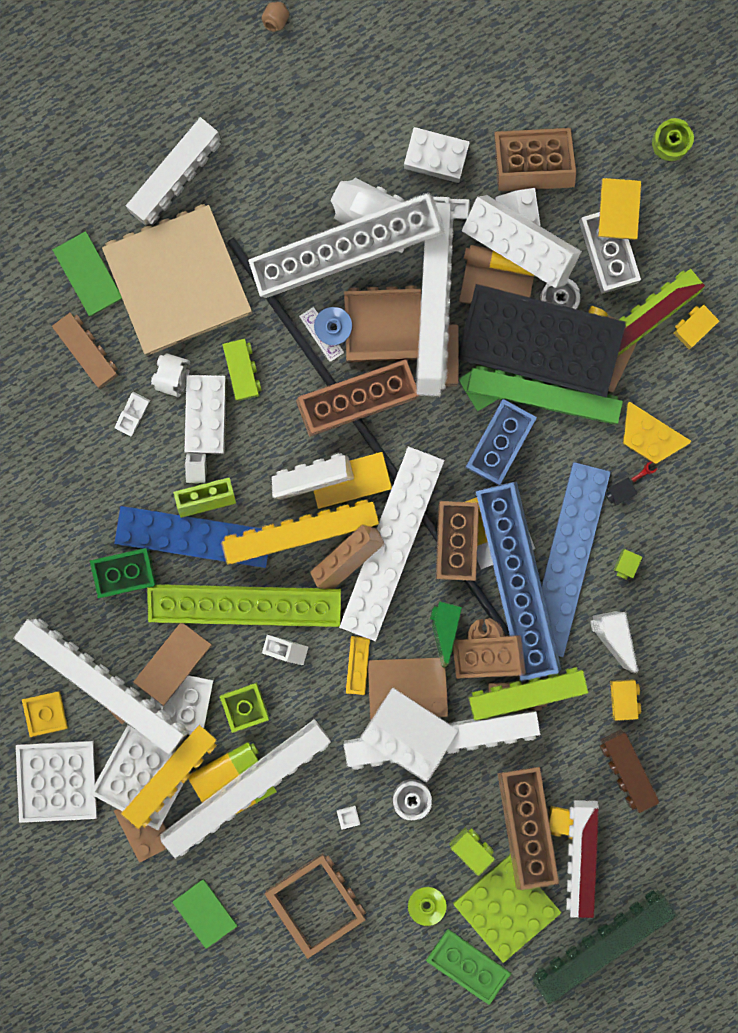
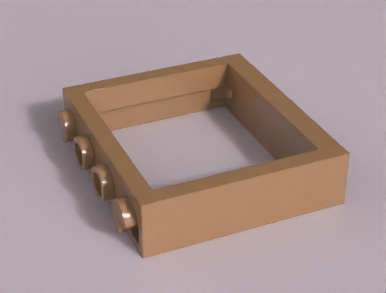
M324 853L265 891V896L307 959L365 921L366 912L361 904L357 905L354 900L356 897L350 887L348 889L343 884L345 881L344 877L339 871L335 872L332 867L335 865L329 856H325ZM322 864L357 918L311 947L276 893Z

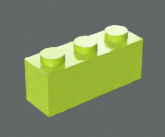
M245 339L222 344L236 401L258 397L259 391H262L260 381L255 380L254 373L257 372L255 361L251 362L249 354H253L251 344L246 343Z
M230 477L173 492L180 518L236 504Z

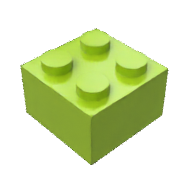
M258 682L220 695L232 733L270 719Z
M465 827L449 844L451 849L479 876L495 860L493 856L494 851L486 842L482 844L479 841V835L472 828L468 830Z

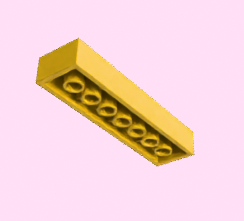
M368 500L354 503L355 507L350 508L349 504L337 507L336 512L331 513L329 509L317 513L318 516L313 518L311 514L299 518V521L294 523L293 519L281 522V526L274 527V524L264 526L262 531L259 532L252 529L243 533L244 536L237 537L236 534L226 536L224 538L225 541L221 542L226 563L229 565L356 531L362 525L376 526L379 522L374 503H368Z

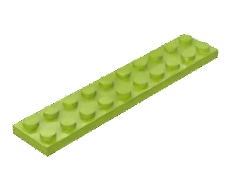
M158 584L147 587L148 622L340 627L341 589Z

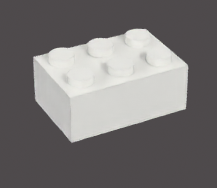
M414 127L404 162V169L459 183L469 141Z

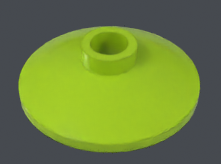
M422 887L410 896L408 911L416 923L423 926H431L437 924L444 917L446 901L442 893L437 889ZM425 902H429L431 904V906L427 909L423 907V904Z

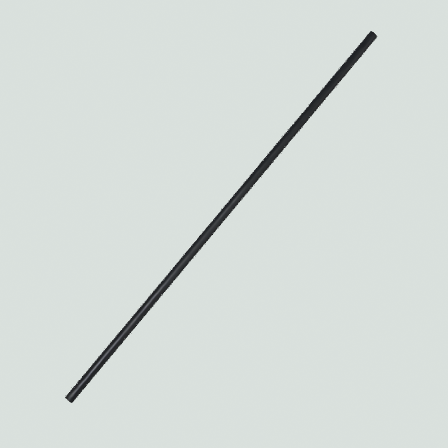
M234 237L227 242L228 246L256 284L249 263V257ZM273 295L266 298L327 387L337 384L277 297ZM362 419L353 421V424L374 454L383 452L388 474L395 482L399 472L364 421ZM425 511L422 522L437 542L438 527L427 511ZM463 580L489 618L501 626L504 636H510L507 625L477 582Z

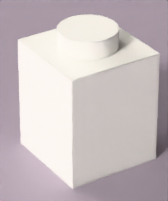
M187 453L185 462L186 483L199 484L206 482V453Z

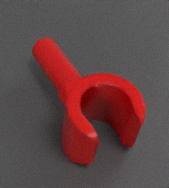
M653 462L645 464L644 469L631 478L632 481L635 482L646 474L656 472L657 468L653 471H650L648 468L649 464Z

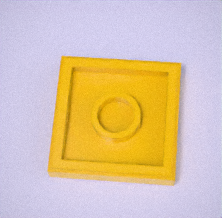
M60 691L22 699L30 737L68 729Z

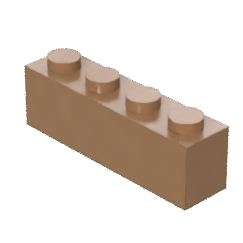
M69 313L52 327L95 385L101 389L118 376L115 372L118 368L112 360L109 362L104 357L106 352L100 345L96 346L94 344V336L89 330L85 332L81 326L84 323L79 316H73Z
M362 525L310 572L317 587L335 589L379 550L385 543L378 530Z

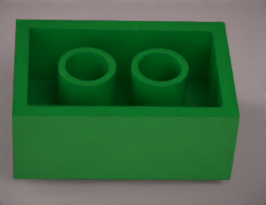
M149 548L90 560L98 598L140 590L157 584Z

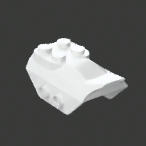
M354 178L351 181H340L331 198V202L336 213L334 219L344 225L404 202V199L397 195L392 197L386 194L387 191L379 186L375 188ZM405 248L397 250V252L402 253Z

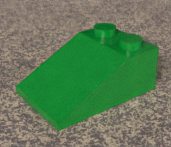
M439 602L437 606L432 608L430 620H433L432 628L441 666L446 668L449 664L462 607Z

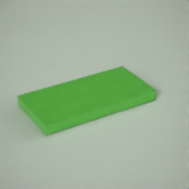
M86 231L52 249L89 317L122 300L116 284Z
M450 929L445 931L426 959L429 964L488 1005L491 1004L511 975L510 971Z

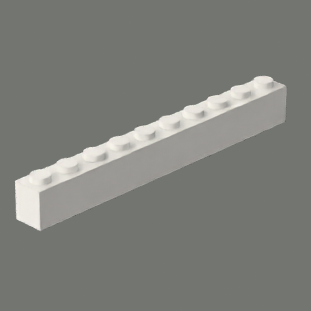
M315 719L161 833V842L174 858H177L179 855H185L191 846L201 843L207 834L217 831L223 822L233 819L239 810L249 807L251 801L262 797L270 787L277 786L282 781V778L293 774L298 769V766L309 762L318 751L325 750L330 743L328 735Z

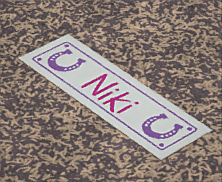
M312 307L299 317L329 362H331L344 352L339 345H328L318 339L314 331V322L318 313Z

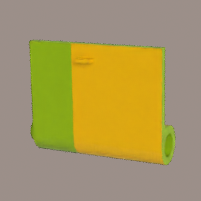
M246 742L191 773L188 779L202 803L258 762L256 754L259 751L254 743ZM270 787L262 797L251 801L249 807L276 793L275 787Z

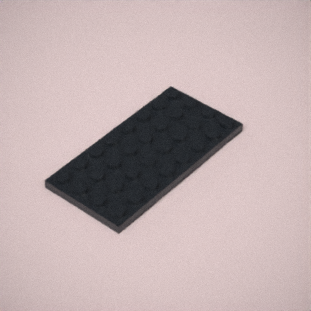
M476 284L458 359L607 397L627 322Z

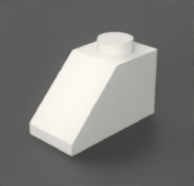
M267 635L262 653L286 662L303 665L308 646Z

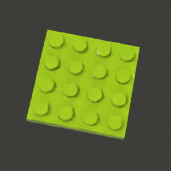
M511 854L453 902V905L503 963L562 913L540 887L525 890L516 889Z

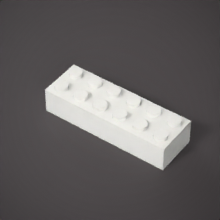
M200 117L128 202L126 207L129 212L145 226L154 225L159 219L158 214L162 210H167L172 202L170 200L174 195L178 196L182 192L184 183L187 180L191 181L196 175L195 170L199 166L202 167L208 161L207 156L210 152H215L219 148L221 139L218 131Z
M488 195L476 198L462 229V232L555 288L566 284L582 252Z

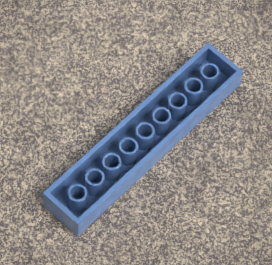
M517 482L476 491L510 636L521 635L525 674L520 675V679L522 681L559 673L561 666Z

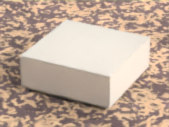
M356 806L337 810L341 829L360 825Z

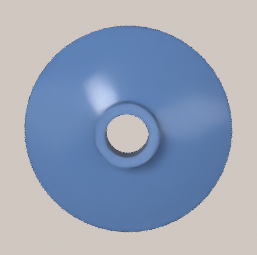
M329 307L317 315L314 322V331L318 339L323 343L339 345L350 336L352 321L348 313L343 309ZM332 324H337L336 330H331Z

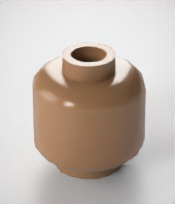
M271 2L267 5L261 17L265 28L273 32L284 28L289 18V11L285 4L282 2Z

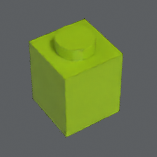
M622 549L614 567V571L618 572L616 576L625 580L628 577L633 578L642 557Z

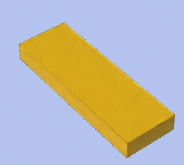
M351 636L346 685L347 694L365 695L370 639Z

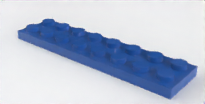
M120 506L114 544L149 548L150 550L226 562L221 544L222 541H225L224 538L226 536L236 534L237 537L244 536L243 533L245 531L255 529L256 532L262 531V528L187 516L180 518V515ZM268 554L237 563L266 568Z

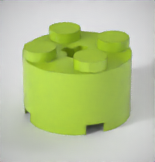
M671 118L663 122L653 135L652 146L654 153L666 161L679 160L692 147L694 134L684 120ZM671 137H674V141H676L675 143L671 142Z

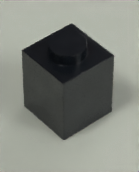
M629 477L606 489L608 501L610 504L614 503L615 506L637 495Z

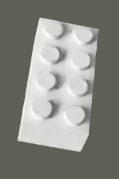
M598 212L582 217L579 223L601 294L637 284L641 278L629 239L598 237L600 214Z
M187 375L185 453L225 454L226 376Z

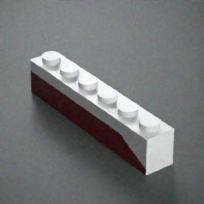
M574 800V807H570V819H573V826L569 825V837H572V844L568 845V855L572 856V861L568 862V874H571V880H567V892H570V898H566V910H570V917L594 918L598 802Z

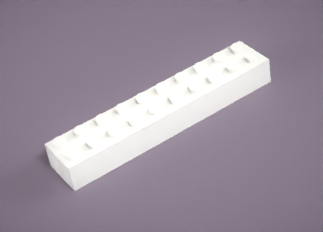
M425 194L249 259V263L259 295L268 298L442 235L445 232L433 196Z
M435 203L445 233L425 240L417 395L440 396L441 389H445L454 211H450V203Z
M410 447L407 448L377 527L385 544L364 562L339 628L376 641L444 460Z
M27 619L14 639L168 754L176 752L189 734L185 731L187 728L178 721L177 723L171 721V716L168 713L155 709L156 705L152 701L139 697L140 693L132 687L127 688L121 678L108 674L109 670L101 664L96 665L93 662L94 658L87 653H80L78 651L79 647L74 643L65 642L63 640L64 636L56 630H49L46 622L41 619Z
M530 709L479 720L470 719L448 723L458 731L446 751L448 753L459 752V748L466 747L467 750H474L479 748L478 745L483 744L486 747L497 746V742L504 741L505 744L517 742L519 738H523L525 741L536 739V736L540 735L537 713L535 710ZM360 738L344 741L347 766L352 767V770L364 768V764L370 763L371 766L383 765V761L390 760V763H397Z

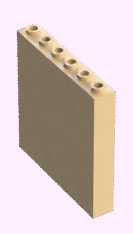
M199 205L194 208L195 211L187 213V211L181 212L176 215L177 218L170 220L167 218L161 220L157 226H146L137 234H126L123 236L124 239L119 241L111 240L105 243L106 246L102 247L146 356L253 314L209 205Z

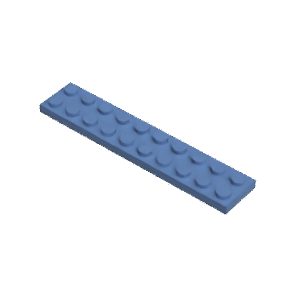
M575 462L572 464L541 585L557 653L560 657H563L611 473L610 471Z

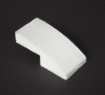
M433 197L435 203H450V211H454L453 219L467 220L470 214V200Z
M132 392L125 409L120 414L115 429L132 437L150 400Z

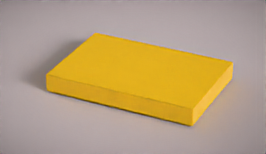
M602 179L598 237L637 240L641 181Z

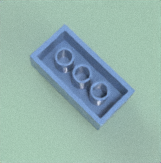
M503 399L465 468L499 486L537 417Z

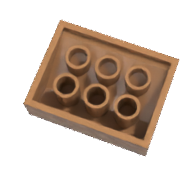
M571 128L501 131L494 133L498 191L575 187L576 167Z
M440 658L368 660L370 720H372L392 688L435 716L448 717L445 668L441 666Z

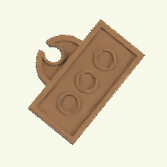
M479 619L471 625L468 639L454 640L453 652L457 679L525 674L521 635L504 636L501 626L493 619H485L486 633L482 629L484 621Z

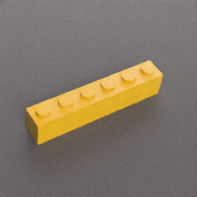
M198 725L121 814L138 829L141 826L145 828L152 820L150 815L154 811L158 813L165 805L163 803L164 799L167 796L171 798L177 792L176 786L181 781L184 784L191 776L188 772L193 766L197 769L204 761L201 757L206 752L210 754L217 746L215 744L216 739L201 725Z

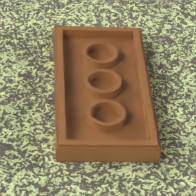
M180 623L133 683L161 705L165 706L212 645L184 623Z

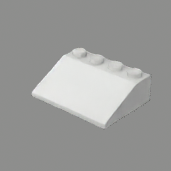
M613 611L594 615L593 620H591L592 631L597 634L624 669L637 672L625 613Z
M392 688L360 739L427 782L458 730Z

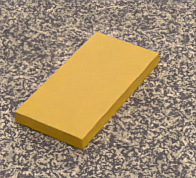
M383 452L350 460L354 479L314 490L318 509L391 490L392 485Z

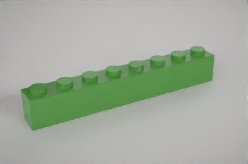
M476 366V369H471L466 391L468 393L500 400L504 399L513 403L604 423L618 424L623 401L618 400L617 396L607 395V397H602L571 388H562V386L552 383L551 385L543 384L544 381L533 378L532 381L525 380V376L514 374L511 377L507 376L506 372L495 370V373L487 371L488 368Z

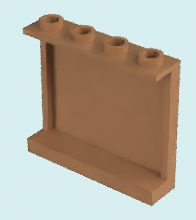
M406 286L405 289L398 290V287H386V290H379L378 287H369L367 291H359V288H349L348 291H344L345 311L352 321V331L346 340L347 362L419 359L421 289H417V286Z

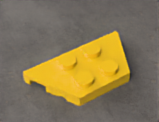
M627 403L623 444L649 461L656 464L691 443V440L633 403Z

